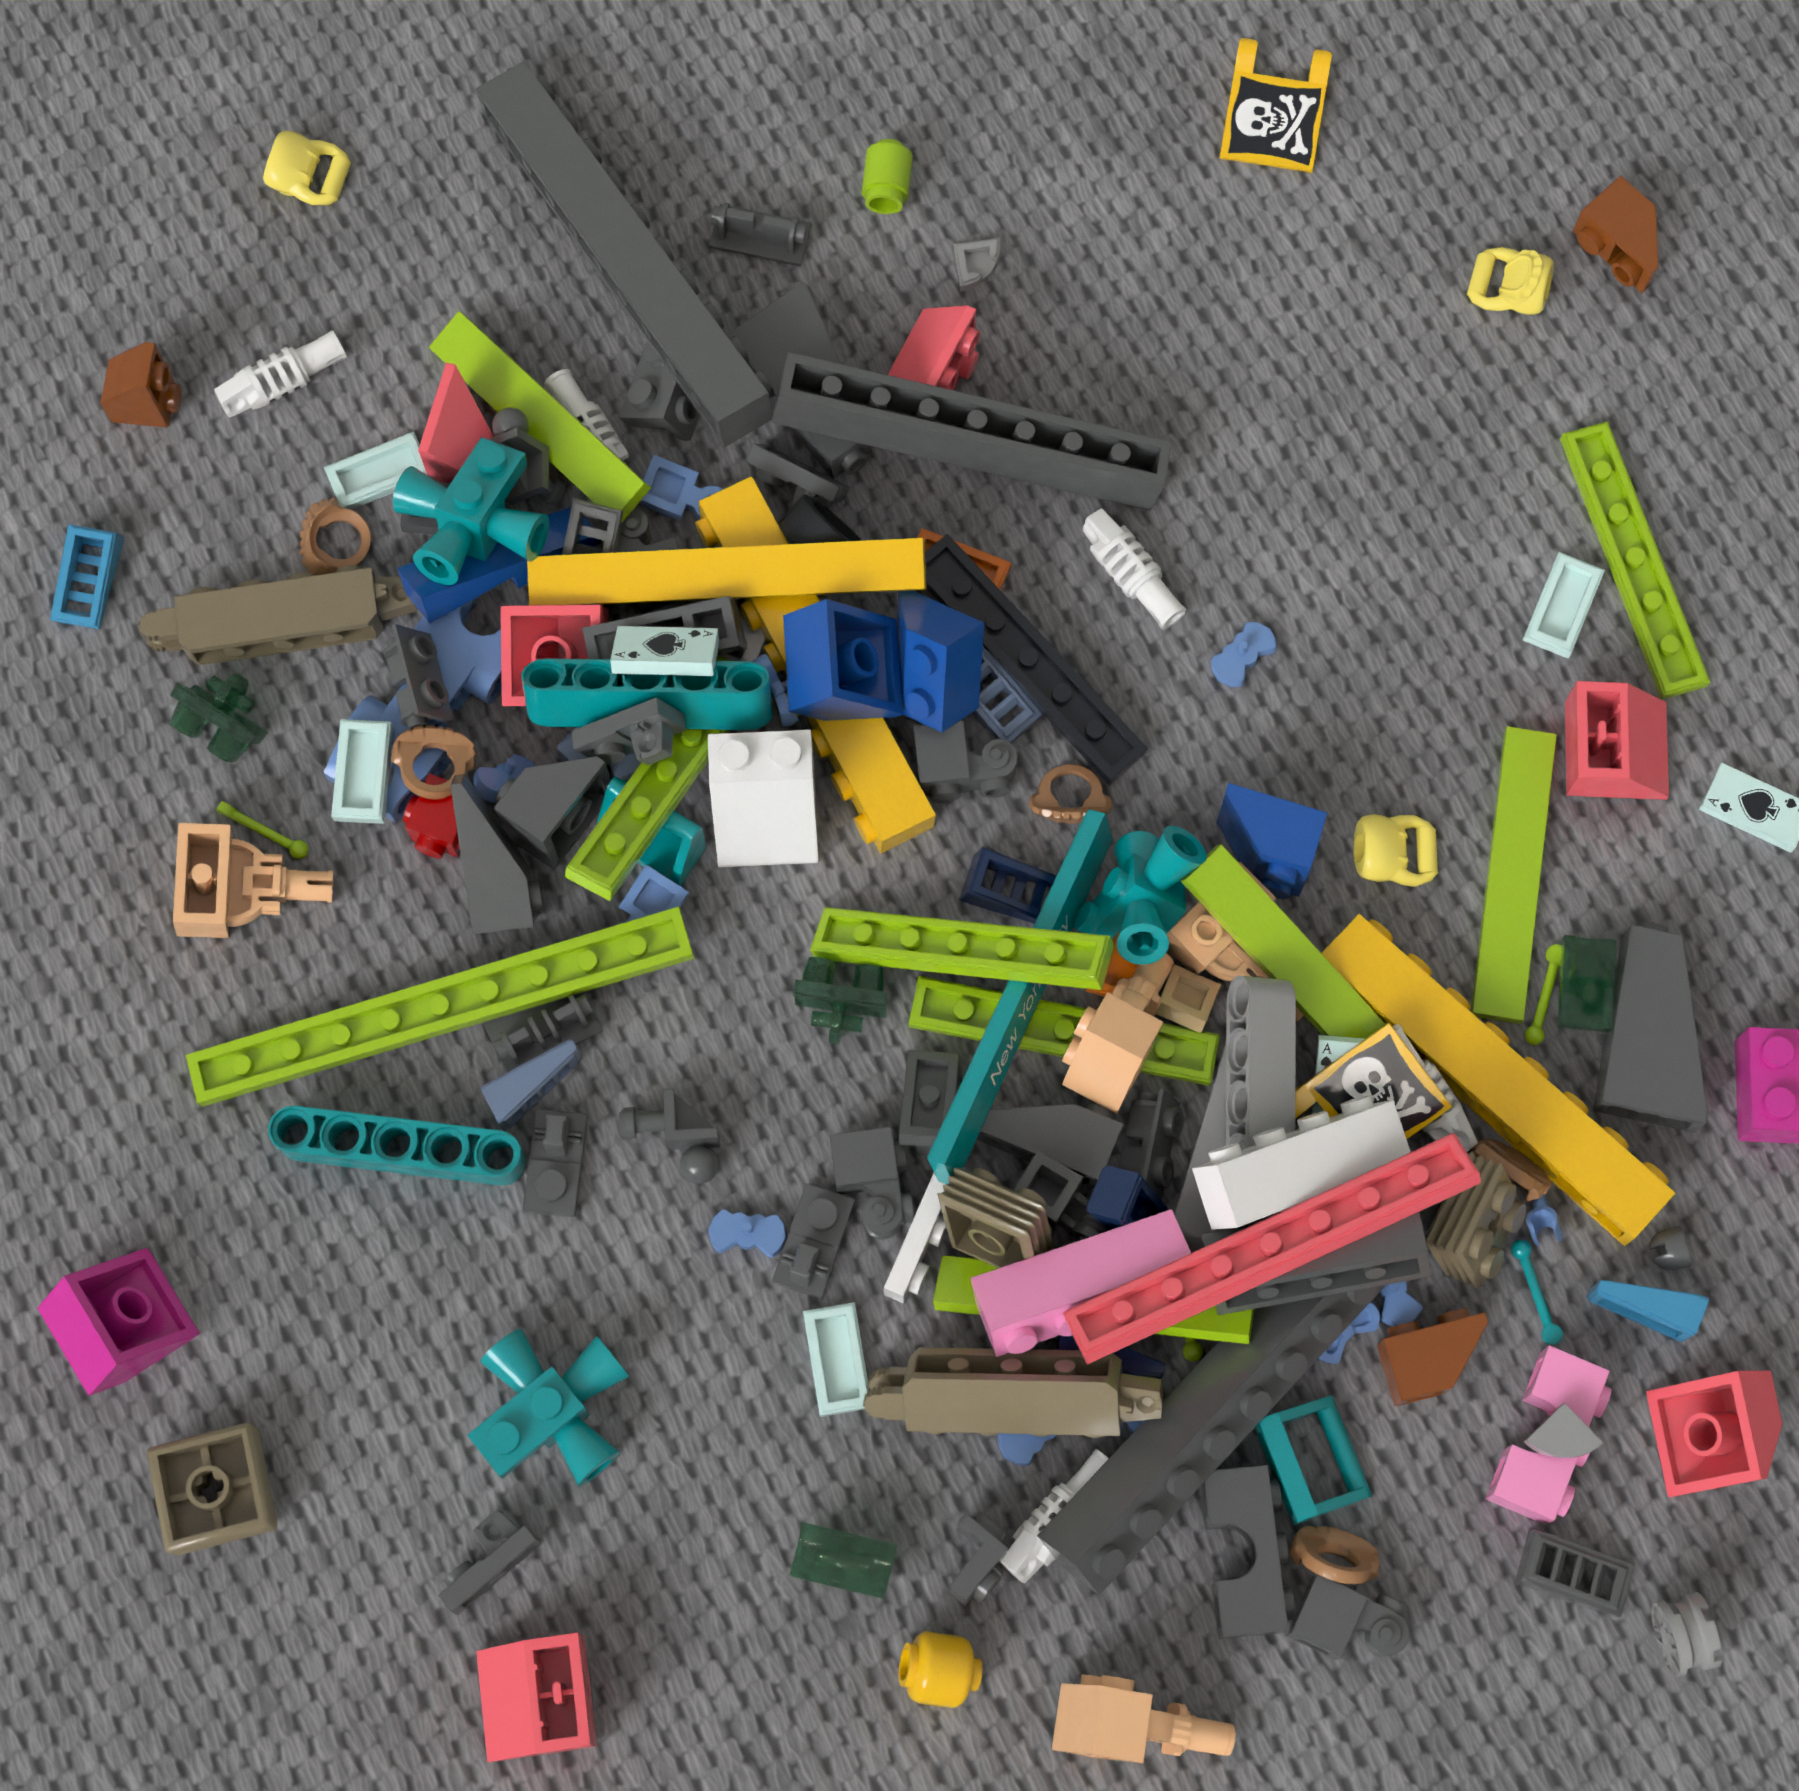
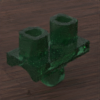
M238 673L230 676L225 682L215 675L212 676L207 682L206 687L216 693L215 696L199 685L188 688L177 682L170 694L179 702L169 725L191 738H199L207 722L210 721L219 728L207 749L223 761L235 763L250 743L260 744L268 734L267 730L235 710L239 708L248 714L255 706V701L245 695L249 686L248 680Z
M1564 935L1561 948L1557 1027L1607 1033L1612 1030L1616 940L1586 939L1575 935Z
M809 957L802 980L795 979L793 991L795 1006L832 1011V1013L813 1011L811 1026L830 1028L829 1043L840 1044L842 1030L862 1032L863 1018L847 1016L845 1013L878 1018L886 1017L888 1002L887 992H884L882 967L857 964L853 987L833 985L836 971L835 961Z
M802 1522L789 1576L885 1600L897 1545Z

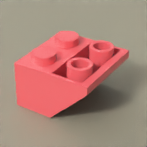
M968 305L923 309L888 375L950 390L955 389L961 377L968 380L974 372L979 359V353L975 351L980 337V331L976 329V309Z
M1576 681L1565 700L1566 796L1667 800L1669 797L1666 702L1629 683Z
M577 1632L529 1639L476 1651L488 1763L597 1747L584 1635Z

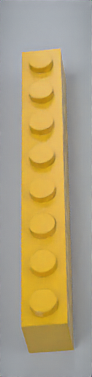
M752 476L699 501L700 520L696 521L695 525L707 548L712 546L720 548L788 544ZM817 595L743 598L745 603L740 605V609L748 627L752 632L761 628L767 645L762 647L763 653L768 655L776 673L782 671L787 680L783 615L819 602ZM807 717L813 728L811 730L812 746L820 759L828 756L836 771L831 774L834 787L843 801L851 799L859 814L854 817V822L860 836L867 845L874 842L881 854L934 827L936 814L883 718L823 721Z
M1358 914L1322 952V955L1386 1024L1389 1022L1391 1026L1397 1024L1402 1026L1403 1032L1421 1059L1434 1063L1456 1097L1518 1152L1526 1155L1534 1164L1543 1169L1548 1178L1622 1245L1626 1246L1634 1240L1675 1195V1192L1667 1186L1669 1180L1666 1175L1655 1165L1649 1162L1641 1163L1627 1150L1629 1145L1626 1140L1614 1129L1607 1126L1604 1128L1599 1126L1587 1115L1589 1113L1587 1106L1577 1096L1568 1091L1562 1093L1548 1081L1549 1074L1540 1063L1531 1057L1526 1056L1522 1058L1508 1045L1510 1040L1499 1027L1491 1022L1484 1024L1469 1011L1471 1009L1469 1002L1458 991L1449 987L1445 990L1431 977V969L1422 959L1412 953L1408 955L1403 953L1392 943L1393 937L1391 933L1381 923L1373 919L1368 922L1362 915Z

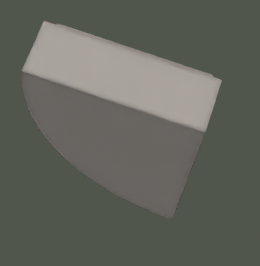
M1000 237L953 244L960 292L979 286L994 272V266L1000 257Z
M1565 1403L1561 1404L1524 1441L1534 1451L1556 1458L1583 1456L1604 1443Z

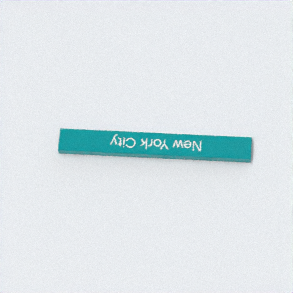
M1091 809L1085 813L1033 928L1072 931L1076 915L1087 898L1113 840L1105 813ZM1008 981L927 1156L938 1182L949 1184L948 1176H955L953 1168H964L1047 984Z

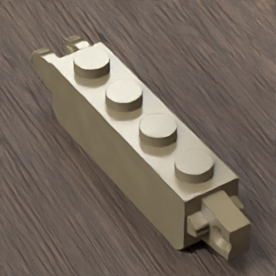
M348 565L338 568L335 573L314 575L302 572L292 574L286 580L266 583L262 580H247L234 588L221 590L212 587L195 588L187 595L174 596L175 607L158 609L156 612L151 611L146 613L145 616H141L142 619L138 621L140 623L138 628L152 650L162 651L163 653L165 650L169 652L184 650L189 659L201 666L376 640L384 630L383 621L416 612L418 609L406 595L400 577H376L372 567L363 568L357 565Z
M919 1347L910 1355L907 1367H889V1369L883 1367L882 1369L877 1368L876 1371L873 1370L868 1381L870 1390L865 1394L863 1400L864 1411L868 1412V1416L877 1417L879 1420L881 1418H885V1420H905L906 1431L927 1432L929 1434L957 1432L979 1433L981 1435H996L998 1433L1032 1434L1038 1437L1049 1435H1085L1091 1438H1100L1103 1436H1120L1122 1422L1161 1418L1163 1386L1161 1379L1122 1374V1360L1114 1353L1087 1365L1080 1350L1030 1349L1019 1354L1007 1353L996 1357L993 1349Z

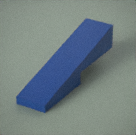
M572 506L548 515V536L539 556L562 555ZM583 515L582 525L593 527ZM580 535L579 543L594 547L602 542L599 539ZM497 542L486 561L467 555L459 578L453 585H442L432 581L419 571L414 562L397 568L406 595L429 623L434 622L508 579H511L518 589L528 584L527 560Z

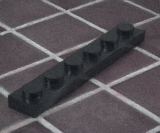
M948 534L925 552L927 590L941 604L984 622L983 646L1034 705L1109 785L1147 753L1148 748Z

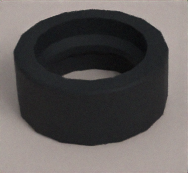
M802 495L779 521L780 529L792 544L863 541L832 511L808 495Z

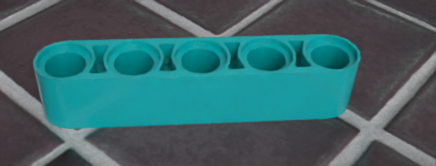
M546 658L530 662L521 673L528 717L533 723L540 726L583 727L656 697L685 715L686 729L752 730L765 726L773 715L769 672L764 666L755 662L716 661L713 676L615 674L612 673L610 659Z
M286 1106L278 1110L271 1117L268 1125V1135L271 1142L287 1158L295 1161L499 1186L510 1185L516 1182L523 1175L526 1168V1156L517 1139L510 1133L501 1130L302 1106ZM299 1123L308 1125L306 1137L301 1142L294 1145L285 1143L286 1133L291 1126ZM351 1129L359 1131L358 1142L353 1148L347 1151L336 1150V1141L342 1132ZM397 1136L410 1137V1146L405 1154L399 1157L387 1156V1146L393 1138ZM448 1142L462 1144L461 1154L455 1161L451 1163L438 1162L437 1154L444 1144ZM499 1148L513 1150L512 1162L507 1167L499 1170L488 1167L489 1157L495 1150Z

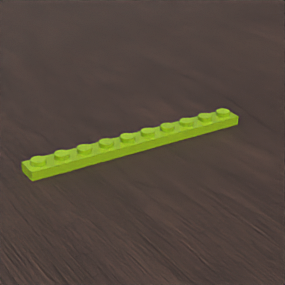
M678 906L186 1054L185 1056L197 1104L204 1107L563 999L572 994L576 995L695 959L682 912Z

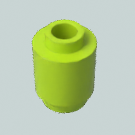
M882 139L876 144L869 146L866 150L862 196L865 198L866 207L875 213H898L902 210L903 203L908 200L913 154L900 141Z

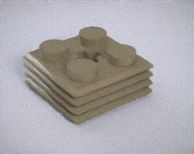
M1470 1152L1468 1155L1480 1173L1481 1183L1443 1200L1425 1235L1428 1248L1446 1276L1453 1275L1456 1281L1463 1280L1466 1285L1472 1283L1474 1288L1478 1289L1483 1286L1486 1278L1494 1279L1500 1271L1504 1259V1251L1501 1247L1509 1232L1516 1233L1521 1228L1526 1216L1527 1207L1526 1204L1522 1203L1516 1191V1186L1511 1182L1502 1163L1495 1165L1492 1159L1485 1161L1482 1155L1476 1158L1474 1153Z
M958 1167L953 1168L955 1176H948L949 1184L943 1185L944 1192L937 1193L952 1248L997 1268L1054 1250L1051 1236L1052 1228L1048 1223L1045 1210L1047 1204L1039 1194L1030 1189L1020 1188L1016 1192L1002 1186L999 1180L987 1170L974 1168L970 1172Z
M246 1422L157 1445L147 1450L163 1543L167 1553L179 1556L276 1530L278 1526L259 1429L254 1425ZM212 1476L215 1480L224 1484L223 1490L218 1492L217 1500L214 1502L210 1498L201 1496V1490L209 1487V1478Z

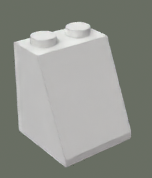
M811 730L708 734L709 786L718 867L818 863L815 766Z

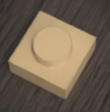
M1174 964L1161 993L1162 1002L1156 1014L1201 1033L1221 984Z

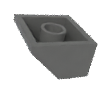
M597 756L528 767L521 772L517 779H508L496 796L495 803L497 804L494 809L502 828L511 841L555 870L601 810L606 789L611 781L606 763Z

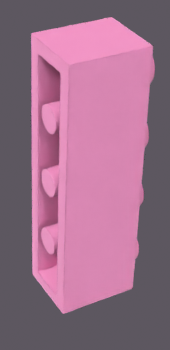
M1171 1209L970 1279L978 1311L994 1353L998 1357L1007 1353L1019 1354L1026 1352L1037 1343L1059 1335L1072 1336L1063 1315L1064 1311L1191 1254V1251Z

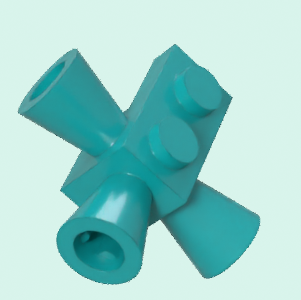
M481 437L448 488L413 466L404 470L394 490L393 509L395 513L437 520L438 531L413 555V561L422 574L436 583L453 585L459 578L467 555L486 561L497 542L529 562L534 561L539 556L548 536V515L505 509L504 502L527 467L526 453Z
M1172 825L1164 829L1160 839L1146 831H1133L1122 836L1114 848V855L1119 867H1115L1109 873L1104 882L1103 890L1094 901H1087L1082 905L1074 921V928L1077 929L1078 933L1108 935L1113 939L1119 932L1116 943L1117 950L1125 960L1134 964H1151L1160 960L1166 954L1169 948L1167 933L1186 912L1185 885L1181 880L1207 859L1206 851L1197 838L1185 829Z
M522 1328L502 1338L481 1358L480 1363L517 1393L511 1400L467 1434L500 1478H505L544 1445L551 1448L557 1443L578 1487L593 1480L619 1457L621 1452L584 1422L591 1414L581 1402L629 1377L597 1335L562 1377L552 1366L545 1372L543 1371Z

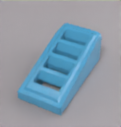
M68 524L50 617L51 621L100 630L124 542L123 536L115 532ZM83 545L103 548L101 557L81 553ZM78 563L98 566V576L76 572ZM73 581L96 585L94 594L71 590ZM72 600L92 604L91 612L84 613L66 609L67 602Z
M1600 1280L1592 1286L1586 1297L1589 1299L1588 1302L1680 1342L1686 1341L1697 1334L1709 1302V1297L1699 1294Z

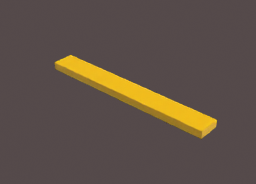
M924 538L538 556L532 562L527 561L529 606L712 600L725 596L735 599L926 590Z

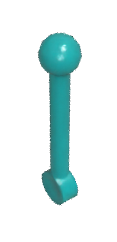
M1518 1239L1513 1242L1511 1253L1520 1260L1543 1325L1541 1337L1546 1344L1556 1345L1562 1340L1563 1331L1552 1322L1529 1257L1532 1251L1531 1245L1526 1240Z

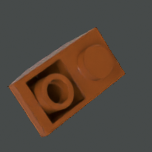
M1620 175L1581 210L1573 232L1577 235V241L1584 251L1591 255L1598 254L1612 266V273L1620 283L1625 286L1633 285L1643 293L1649 288L1658 269L1656 206Z
M144 342L109 359L100 404L111 422L168 428L171 412L177 413L180 409L181 388L179 384L175 383L170 373L169 364L164 362L156 344Z
M1462 1308L1437 1316L1438 1325L1419 1329L1417 1321H1413L1386 1330L1388 1338L1382 1339L1376 1346L1395 1407L1446 1394L1454 1387L1488 1324L1485 1312L1470 1316L1468 1308Z

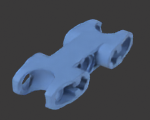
M478 597L432 623H429L423 616L414 628L415 630L431 634L432 641L436 646L443 682L448 691L451 712L454 708L459 711L470 694L489 705L502 692L501 629L495 634L480 636L469 632L464 626L465 619L476 604ZM407 683L401 686L398 692L407 687ZM396 694L388 705L373 695H369L361 701L348 718V720L391 722L394 726L392 749L394 748L393 744L397 736L408 729V726H404L401 722V713ZM435 719L428 721V725H433L436 728L442 726L445 729L448 726L443 721ZM338 741L324 770L327 780L333 784L335 782ZM427 748L415 760L413 770L416 777L425 783L429 773L441 777L452 760L443 749ZM390 761L394 774L388 787L386 817L396 823L404 815L410 798L416 794L410 791L404 784L399 766Z

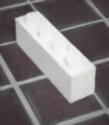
M1371 1095L1358 1097L1341 1103L1342 1113L1329 1118L1328 1112L1322 1111L1298 1119L1299 1129L1285 1133L1284 1127H1279L1253 1136L1254 1146L1241 1150L1240 1144L1235 1143L1208 1152L1211 1161L1192 1168L1211 1230L1238 1228L1288 1209L1410 1153L1394 1100L1373 1103Z

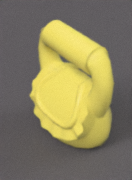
M281 131L278 133L270 151L263 180L267 186L286 196H295L310 205L329 206L339 199L351 161L347 154L333 143L322 140H309L294 131ZM321 155L332 156L333 159L321 192L316 194L309 189V186L312 184V177L316 166L320 162L319 157Z
M1505 247L1486 249L1477 255L1467 296H1469L1473 304L1484 310L1504 311L1512 309L1525 315L1539 314L1544 310L1553 277L1554 262L1550 257L1538 254L1535 250H1522L1519 252ZM1495 260H1502L1507 265L1504 268L1505 274L1502 286L1499 288V295L1496 297H1486Z
M1372 814L1359 819L1354 832L1353 853L1356 871L1361 878L1376 882L1393 881L1400 885L1416 887L1431 882L1438 874L1436 829L1430 822L1415 815H1397L1388 818ZM1409 828L1416 829L1418 874L1407 870L1409 860L1407 857L1406 839L1408 836L1405 830Z

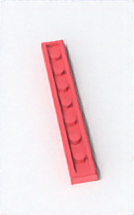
M1449 1134L1064 1311L1065 1321L1088 1365L1481 1183L1480 1173L1456 1134Z

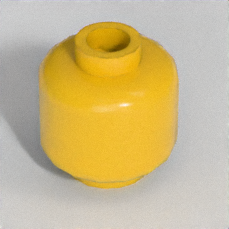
M923 1631L915 1637L913 1643L907 1642L902 1649L898 1671L899 1684L907 1688L909 1697L916 1703L957 1708L965 1702L970 1691L976 1692L979 1689L982 1679V1661L980 1658H974L972 1645L965 1637Z

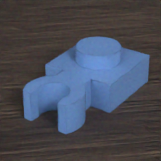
M653 455L643 479L652 488L638 505L678 521L681 520L684 510L687 509L693 512L697 520H700L699 501L723 489L718 486L699 488L695 486L699 472Z
M645 865L619 905V908L630 914L627 920L629 922L678 906L680 908L690 892L650 866Z

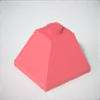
M446 363L418 451L428 476L438 482L451 483L480 438L490 439L494 436L457 366Z
M602 605L501 606L502 706H526L521 673L530 662L546 658L588 659L582 628L609 622L608 608Z
M1771 1370L1734 1371L1646 1391L1668 1497L1767 1479L1783 1424Z

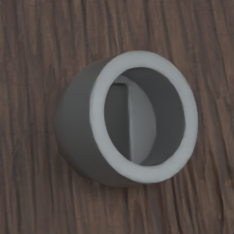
M1680 1225L1664 1229L1653 1236L1649 1244V1250L1665 1247L1667 1254L1652 1259L1659 1268L1679 1270L1692 1266L1687 1242Z

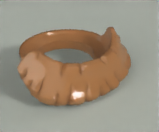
M335 497L331 498L330 501L328 498L325 501L322 499L319 503H314L305 514L306 518L302 522L303 529L300 531L302 539L300 541V547H302L300 555L303 556L302 563L304 567H307V572L314 575L335 573L338 568L343 566L359 565L367 556L371 545V534L365 520L355 511L342 508ZM335 522L349 523L358 530L361 536V546L357 553L350 558H333L317 546L316 538L318 531Z
M427 725L426 727L416 726L413 730L407 729L397 736L391 752V762L399 766L401 777L406 787L414 794L426 799H442L451 796L450 784L454 776L461 774L467 776L468 771L477 767L475 760L477 752L474 750L475 745L473 742L466 738L463 733L454 732L449 727L444 729L442 726L436 728L433 725ZM439 748L447 752V756L452 760L455 768L452 777L447 782L439 785H429L416 777L413 764L424 749Z
M1066 764L1053 768L1042 778L1037 793L1032 794L1029 799V807L1034 813L1053 822L1079 824L1089 809L1108 815L1113 809V802L1110 796L1103 793L1101 781L1091 770L1079 765ZM1063 775H1077L1088 782L1091 793L1084 801L1082 807H1061L1051 793L1052 783Z
M1484 1139L1479 1141L1470 1150L1476 1158L1482 1155L1485 1161L1492 1159L1495 1165L1502 1163L1509 1178L1524 1189V1201L1526 1202L1541 1198L1542 1194H1546L1551 1186V1181L1543 1169L1534 1164L1523 1153L1510 1146H1506L1500 1141Z
M1306 1526L1299 1529L1293 1538L1290 1549L1293 1561L1297 1565L1302 1562L1317 1575L1345 1584H1362L1378 1577V1567H1380L1378 1551L1361 1537L1333 1527ZM1325 1553L1340 1556L1354 1567H1343L1330 1563L1319 1554Z

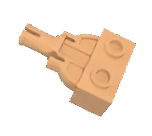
M178 823L173 925L177 936L229 938V927L248 924L257 919L261 914L280 915V904L286 903V900L327 901V903H332L333 870L303 871L287 869V867H283L282 854H263L254 845L243 840L233 839L231 825Z
M1239 862V864L1246 870V872L1274 901L1276 897L1241 862ZM1200 902L1167 933L1169 940L1167 951L1187 970L1199 974L1205 969L1211 975L1232 982L1238 975L1269 978ZM1296 1007V1022H1297V1021H1299L1304 1015H1303V1014L1299 1011V1009Z
M1167 953L1154 963L1139 965L1132 978L1119 980L1113 994L1107 992L1097 1010L1090 1006L1087 1007L1075 1029V1036L1062 1059V1062L1070 1066L1062 1085L1116 1114L1136 1081L1163 1024V1021L1154 1016L1162 1002V998L1158 993L1174 964L1173 959Z
M1082 1674L1080 1684L1061 1683L1052 1750L1135 1763H1144L1146 1741L1162 1743V1754L1180 1756L1185 1750L1229 1756L1233 1751L1236 1737L1233 1724L1193 1716L1188 1711L1186 1705L1180 1703H1170L1167 1706V1712L1152 1710L1153 1695L1133 1691L1134 1680L1106 1675L1098 1677Z

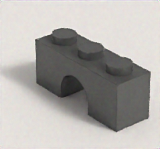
M1268 1465L1215 1470L1201 1485L1206 1530L1226 1528L1237 1531L1247 1540L1252 1554L1250 1567L1243 1577L1216 1581L1212 1584L1218 1639L1284 1633L1288 1631L1287 1621L1295 1620V1602L1292 1588L1283 1587L1280 1565H1288L1289 1557L1286 1535L1284 1532L1276 1533L1274 1511L1282 1509L1278 1478H1269Z

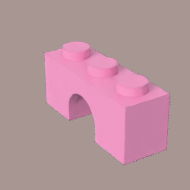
M1549 1345L1538 1356L1522 1401L1542 1409L1548 1416L1561 1404L1565 1403L1589 1427L1593 1415L1600 1418L1610 1399L1612 1389L1605 1386L1610 1371ZM1512 1444L1503 1450L1485 1499L1542 1524L1555 1521L1557 1515L1561 1517L1566 1515L1575 1493V1487L1568 1483L1575 1465L1583 1467L1589 1453L1575 1458H1556L1530 1452Z

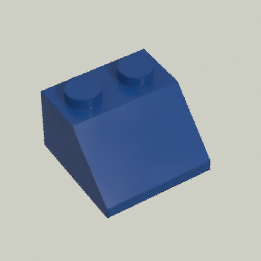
M899 591L897 634L903 715L942 733L979 708L984 622L915 591Z
M824 599L783 615L789 712L823 721L888 718L903 715L897 619L829 599Z
M1228 783L1217 818V824L1238 861L1277 899H1288L1290 894L1300 897L1313 864L1328 812Z

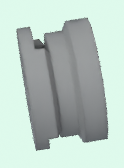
M1698 1592L1683 1595L1680 1602L1670 1604V1606L1664 1600L1652 1603V1623L1654 1630L1661 1634V1639L1657 1640L1662 1647L1663 1660L1669 1672L1675 1678L1687 1675L1689 1668L1700 1666L1703 1670L1721 1667V1657H1714V1651L1721 1649L1715 1621H1710L1704 1612L1708 1610L1709 1606Z

